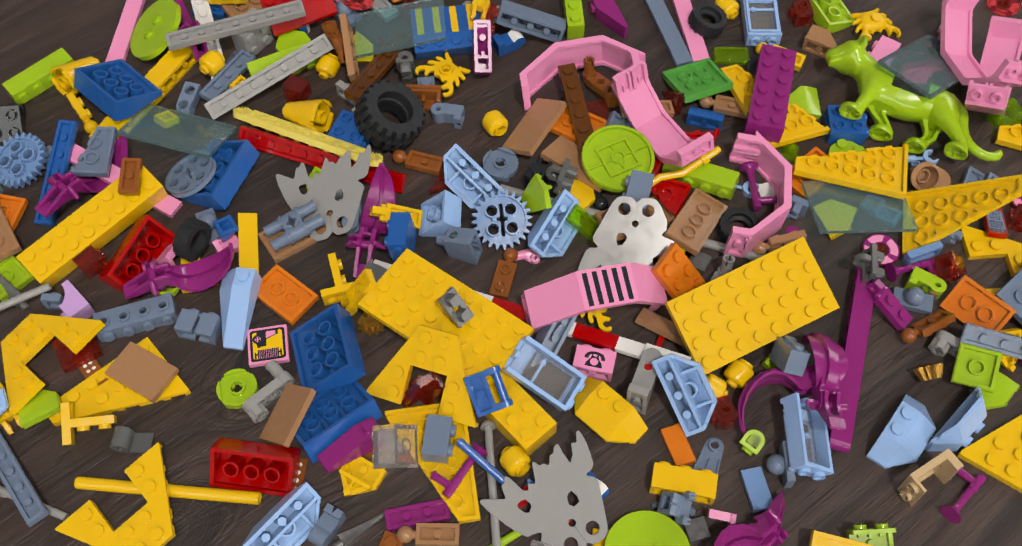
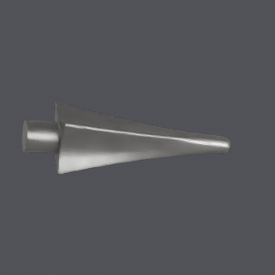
M0 274V283L10 298L22 294ZM29 300L16 304V308L19 309L20 307L23 311L30 308L27 303Z
M380 513L356 527L337 534L339 539L332 546H352L366 531L384 518L385 514Z

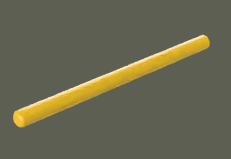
M81 476L74 480V487L76 489L142 495L132 481ZM168 484V497L254 505H260L262 493L255 491Z

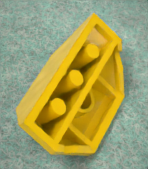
M587 377L584 381L585 386L580 393L577 392L574 397L575 416L605 442L635 444L648 430L635 407L604 381Z

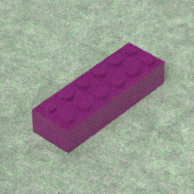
M762 44L757 58L744 134L755 135L757 130L767 141L779 144L785 128L797 51Z

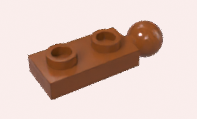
M398 149L392 154V159L395 163L402 164L405 162V168L440 176L444 166L443 157L410 150L409 154L406 155L403 150Z
M512 247L504 251L503 257L505 261H498L489 291L490 296L507 301L518 267L516 263H513L518 258V251Z
M939 309L909 325L910 328L903 329L900 334L901 340L909 344L913 343L918 335L928 337L933 332L945 328L950 323L956 321L954 313Z

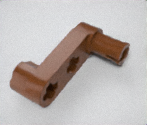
M335 20L325 21L321 24L322 30L332 47L336 50L339 62L344 63L345 52L342 32L337 27Z
M587 56L583 59V83L604 98L606 107H618L619 101L610 86L613 82L596 72L594 57Z

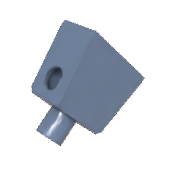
M449 227L446 235L438 234L436 238V244L444 246L449 257L477 265L483 248L476 229Z

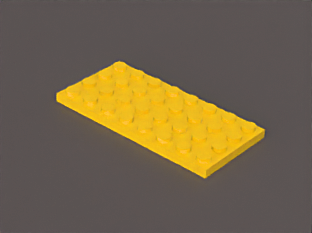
M804 236L664 303L692 360L701 364L705 375L776 340L777 336L782 337L840 308Z
M406 249L376 282L377 285L374 289L368 292L358 303V308L407 340L420 325L459 335L467 376L497 365L502 370L521 337L531 336L534 332V328L409 249ZM450 287H454L474 314L461 328H457L437 302V299L444 295ZM458 306L452 308L456 312L460 307ZM492 375L486 376L489 387H491L494 380Z

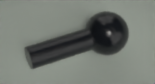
M594 190L596 198L594 202L595 209L606 210L608 207L607 199L603 197L602 192L599 193Z

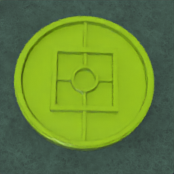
M158 0L142 14L133 30L130 41L131 52L135 57L143 61L150 60L161 54L168 47L165 34L177 31L181 21V9L178 3L174 0Z
M609 125L594 131L587 138L582 149L581 163L586 176L598 187L611 192H627L628 187L625 186L627 175L631 176L632 169L651 174L655 163V155L650 142L639 131L624 125Z
M636 511L623 516L612 526L604 546H690L684 531L671 518L654 511Z

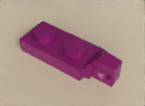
M880 279L869 283L867 288L875 298L873 302L897 331L903 330L913 317Z

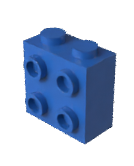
M827 105L824 113L825 127L828 126L830 128L829 133L826 134L827 144H834L839 139H845L846 141L863 145L865 139L869 137V128L866 127L867 113H863L861 119L851 120L840 115L839 108L841 105Z
M342 109L327 135L363 148H367L370 145V141L367 142L364 139L365 136L359 133V127L355 125L354 113Z
M391 212L390 220H387L388 236H385L384 244L388 248L389 257L395 262L406 249L415 252L417 231L410 212Z

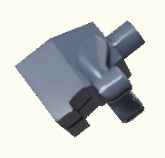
M662 491L657 512L673 516L676 523L689 526L690 523L688 521H691L689 515L694 516L696 513V509L691 507L692 501L696 500L694 496L697 495L691 491L683 492L681 495L675 492Z

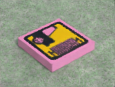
M286 324L248 330L247 340L250 368L266 366L271 360H276L278 364L290 362L288 327Z

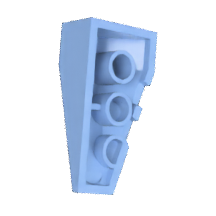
M236 267L228 271L222 279L219 293L223 347L226 349H244L262 281L256 269Z

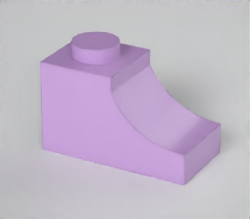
M68 279L61 284L65 292L64 300L59 305L63 311L60 314L62 317L88 319L95 313L90 304Z

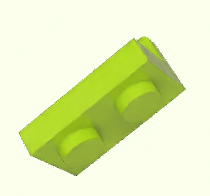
M875 523L874 528H867L866 524H855L853 529H846V537L850 540L874 546H894L893 533L896 532V528L889 527L888 523Z

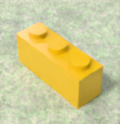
M665 461L654 462L649 493L661 495L662 491L681 495L683 492L691 491L697 495L694 496L696 500L693 502L713 505L716 498L718 474L707 469L694 470L686 465L673 466Z

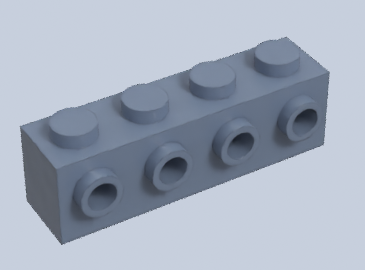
M502 0L497 13L496 24L553 42H561L566 28V19L508 0Z
M172 293L93 314V320H101L105 324L96 334L102 343L112 342L117 338L133 336L135 333L151 331L157 327L172 325L177 322L179 317L177 303Z

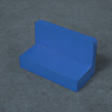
M690 107L686 125L712 131L720 128L721 131L725 114Z

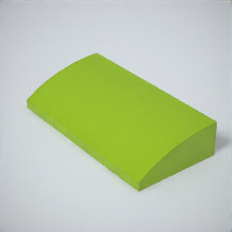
M800 0L817 26L829 30L830 33L852 26L853 21H855L854 18L850 17L851 13L842 0Z

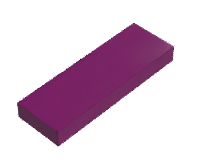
M443 499L384 510L386 528L389 532L398 531L402 526L414 528L416 523H439L451 520L449 508Z

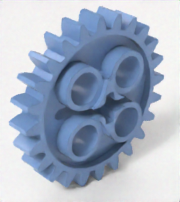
M23 132L21 136L16 133L15 138L9 136V141L4 140V146H0V183L9 188L14 187L17 189L18 186L24 188L25 183L31 185L32 179L37 181L36 175H42L41 169H46L43 164L49 162L45 158L49 156L46 152L48 148L45 146V142L31 133L27 135Z
M498 189L497 195L491 191V197L484 195V202L478 200L480 207L474 206L478 213H472V217L476 218V220L471 222L473 225H477L474 229L477 232L479 231V238H484L482 244L488 241V248H491L494 244L496 250L499 249V246H502L504 251L506 250V245L513 248L514 242L519 246V239L524 241L526 239L523 233H530L526 227L532 226V223L527 222V220L532 219L531 215H527L531 209L524 208L527 202H520L522 196L517 199L514 198L515 192L511 196L508 195V190L502 194L500 189ZM499 204H502L503 219H507L504 222V237L501 235V222L497 221L500 217ZM507 206H513L515 208V213L508 214L506 213L505 208ZM493 207L496 209L497 214L489 216L486 210ZM514 224L517 227V231L510 233L507 230V226ZM496 226L499 232L492 235L489 233L488 228Z

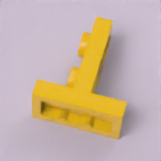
M335 253L328 254L335 286L320 290L324 306L341 302L347 290L354 283H347L345 275H341L340 270H343L341 259L336 258Z
M60 403L62 445H75V428H77V432L89 431L92 426H99V429L112 428V424H117L116 415L74 419L73 403Z

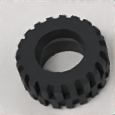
M382 80L370 84L365 89L355 106L354 121L356 127H359V133L365 136L364 139L367 142H372L375 147H382V150L390 149L391 151L403 150L414 142L425 125L426 112L423 109L422 101L418 99L419 96L413 93L411 88L404 87L400 82L394 83L392 80L387 82ZM378 108H385L395 113L399 117L401 124L387 120Z

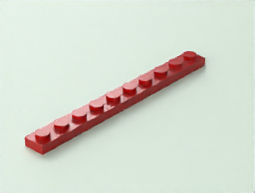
M244 125L240 126L238 140H248L255 149L300 163L303 162L322 169L325 158L335 164L340 158L337 154L325 152L317 147H311L304 143ZM351 160V167H352V166L355 164V162H353V160ZM369 166L368 174L364 178L359 179V181L371 184L377 167ZM387 169L391 175L395 192L403 193L407 175Z

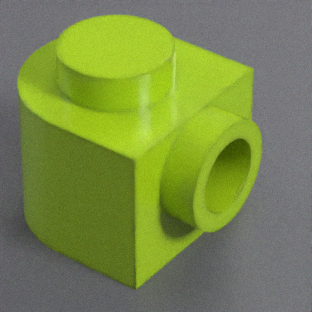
M754 429L746 432L739 443L743 445L741 449L752 456L753 453L758 455L765 445L766 438L761 431Z

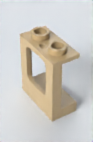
M948 448L911 473L897 490L901 498L913 506L927 491L921 484L923 480L935 474L942 484H945L964 465Z

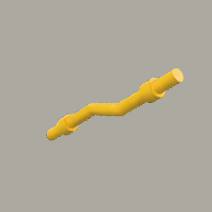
M716 146L713 150L702 155L682 170L657 174L654 176L652 187L660 181L684 177L699 166L706 165L710 162L711 158L722 152L720 147Z

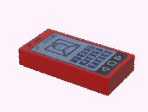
M1001 208L982 217L987 237L1007 238L1008 231Z

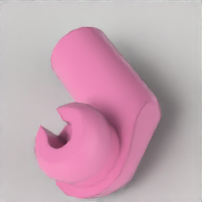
M524 249L518 251L516 261L524 259L531 264H537L540 262L541 257L532 249Z

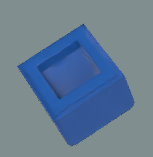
M231 215L213 222L214 229L222 243L239 230Z

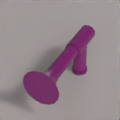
M755 161L743 163L740 166V170L747 174L753 209L759 211L762 209L761 204H776L777 195L759 196L754 174L759 164Z
M932 257L898 267L887 263L885 265V275L890 282H895L899 274L913 271L916 266L921 269L926 268L929 273L939 277L934 266L938 265V259Z
M470 442V446L481 456H488V453L481 446ZM468 457L451 481L436 471L432 473L430 479L445 487L442 494L450 499L475 461Z
M963 468L956 474L967 481L969 485L953 505H943L940 508L941 514L948 521L957 524L961 522L959 512L986 481V477L983 474L979 473L976 477H973Z

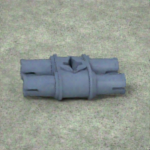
M313 200L298 208L293 207V210L282 216L279 215L277 220L263 227L268 238L284 230V234L270 241L275 251L290 243L295 244L301 238L307 235L310 236L311 232L316 228L326 224L320 213L307 221H303L305 217L318 211Z

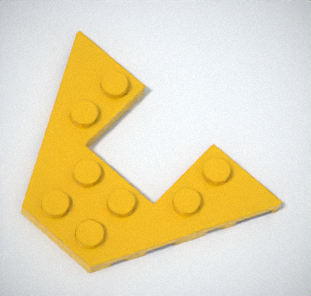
M969 226L959 229L963 233L961 242L967 260L1005 257L1011 277L1022 268V243L1007 238L987 237L985 231ZM1001 288L986 290L995 295Z
M30 313L1 341L9 411L16 415L46 385L26 364L54 336L72 352L77 354L105 324L101 320Z
M420 325L366 390L372 396L397 404H404L413 366L447 376L438 415L453 417L455 422L474 428L478 427L473 403L463 379L468 376L464 366V353L461 351L462 343L460 336Z
M157 442L124 470L148 503L120 527L114 530L94 501L88 500L57 526L55 530L91 546L166 545L176 535L174 525L172 524V509L169 505L168 481L165 478L166 468L163 464L162 444Z

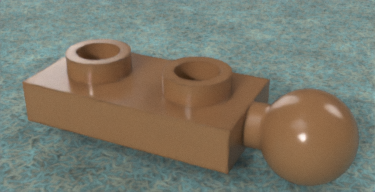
M716 94L715 99H712L711 96L699 99V104L702 108L714 106L713 112L746 119L745 114L733 97Z
M805 230L791 231L783 235H774L768 238L767 243L763 241L758 242L752 251L758 255H763L766 251L770 253L803 236L806 240L807 234Z
M416 523V530H412L409 526H402L397 531V539L402 543H409L412 539H415V546H459L460 523Z

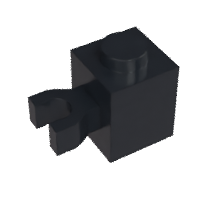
M541 157L538 163L532 161L524 174V187H527L533 176L537 173L542 176L541 180L547 184L549 179L546 176V170L553 162L549 161L547 165H542L543 158Z

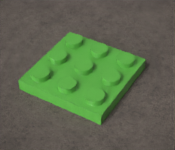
M710 58L662 72V78L684 103H690L733 89V82Z

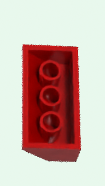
M260 0L262 9L295 0ZM302 0L306 16L270 25L274 36L282 35L338 14L334 1Z
M148 214L138 218L98 278L113 289L124 293L123 285L143 272V261L150 263L151 259L154 258L156 260L166 247L173 243L175 234Z
M219 438L210 447L209 486L255 491L262 494L284 497L295 488L300 468L301 448H287L279 445Z

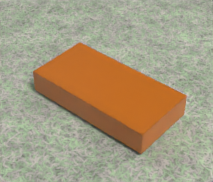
M680 423L660 430L674 466H687L696 462Z

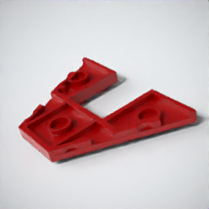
M716 128L715 131L700 132V130H695L694 132L686 131L685 133L690 139L696 140L710 132L714 137L715 143L720 133V128ZM656 156L651 173L655 174L654 176L660 174L664 165ZM674 179L664 180L654 185L650 194L676 217L691 190V184Z

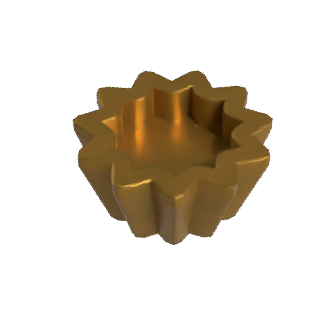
M366 312L358 320V330H362V334L367 333L371 336L372 334L378 335L379 331H384L383 327L385 325Z
M938 363L913 369L921 382L941 378L944 364Z

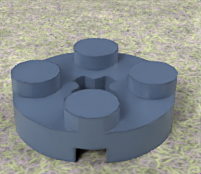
M500 147L498 150H490L483 158V169L496 181L508 182L510 178L516 175L519 168L516 154L508 148ZM504 162V166H498L497 163Z

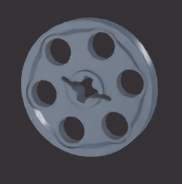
M204 151L194 152L185 156L169 171L165 180L166 189L177 198L189 197L199 192L213 178L217 168L216 161L209 153Z

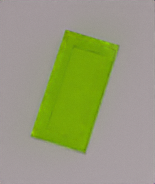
M714 47V63L747 65L749 60L748 48Z
M574 205L565 220L593 243V236L599 224L580 206Z

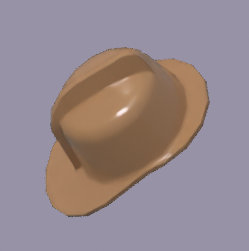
M922 162L910 168L911 183L917 190L951 185L949 174L931 162Z

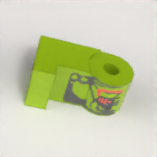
M915 266L908 277L904 289L918 287L925 294L933 295L934 300H937L944 293L947 285L943 279Z

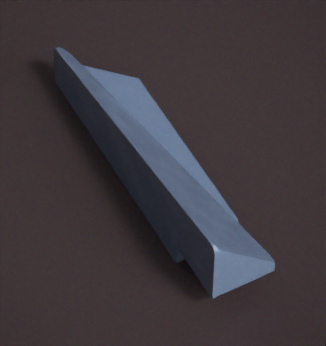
M578 315L540 328L535 341L557 355ZM535 352L527 366L534 367L544 358Z

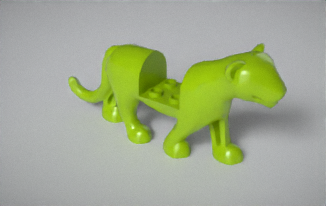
M866 35L861 36L857 40H849L826 52L825 59L828 66L836 69L843 75L853 77L858 85V99L856 102H843L839 108L840 115L847 119L858 120L862 118L866 109L875 122V125H872L868 130L869 136L873 140H892L893 130L886 116L888 115L896 119L920 124L922 137H910L903 142V144L909 145L908 153H923L928 146L936 141L938 135L944 131L952 140L944 147V154L949 158L965 160L968 157V151L976 158L987 162L998 161L1002 158V150L988 152L974 143L969 133L968 111L954 94L944 91L933 99H929L925 95L919 96L893 86L892 82L895 75L879 65L878 61L866 51L868 43ZM928 85L924 93L930 96L940 90V88Z

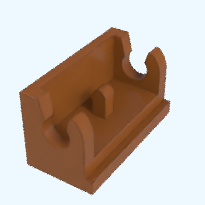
M406 84V88H411V91L419 96L418 99L422 101L425 111H431V106L435 103H442L441 85Z

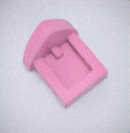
M235 234L223 243L221 239L212 240L217 253L225 249L229 243L233 244L234 253L238 252V238Z
M172 244L168 245L156 259V264L169 263L170 265H175L172 259L176 255L173 252Z
M708 508L707 517L728 521L729 526L736 525L737 514Z

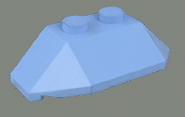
M456 143L443 156L445 184L458 197L462 198V201L470 209H474V206L480 207L478 200L484 202V195L491 197V191L495 195H497L498 189H500L502 194L505 193V190Z
M563 189L551 201L552 208L543 210L528 234V246L541 258L562 257L580 228L579 200L566 189Z
M671 353L651 361L686 437L706 430L717 404V398L701 364Z
M977 386L926 445L924 450L927 452L945 451L949 448L951 451H957L961 446L966 448L974 439L971 437V434L973 432L976 434L980 432L985 426L982 421L987 417L981 388Z
M906 394L866 457L884 469L916 462L936 431V427L925 405Z
M304 482L285 495L252 528L241 546H300L308 538L312 528L319 520L321 497L307 482Z

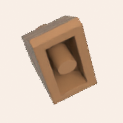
M813 24L804 39L802 49L825 58L826 52L836 47L837 44L829 30Z

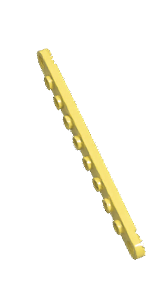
M238 106L233 109V117L250 123L252 126H259L266 131H273L280 136L292 138L294 141L306 143L311 147H318L325 152H332L339 157L344 156L345 152L350 150V159L355 163L359 153H364L366 148L257 110H251L248 107ZM371 152L369 166L378 167L379 163H383V156L380 153Z

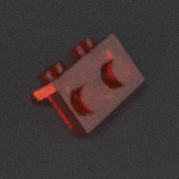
M433 371L423 377L419 375L412 381V387L404 393L406 396L401 403L405 408L420 400L424 405L434 404L444 390L445 385Z

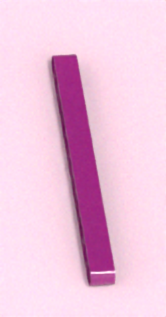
M857 266L842 346L848 359V370L837 391L841 393L840 402L848 404V411L843 415L847 431L828 430L830 450L845 454L849 453L852 443L874 301L872 292L867 288L869 283L874 280L871 279L867 283L862 282L861 268Z

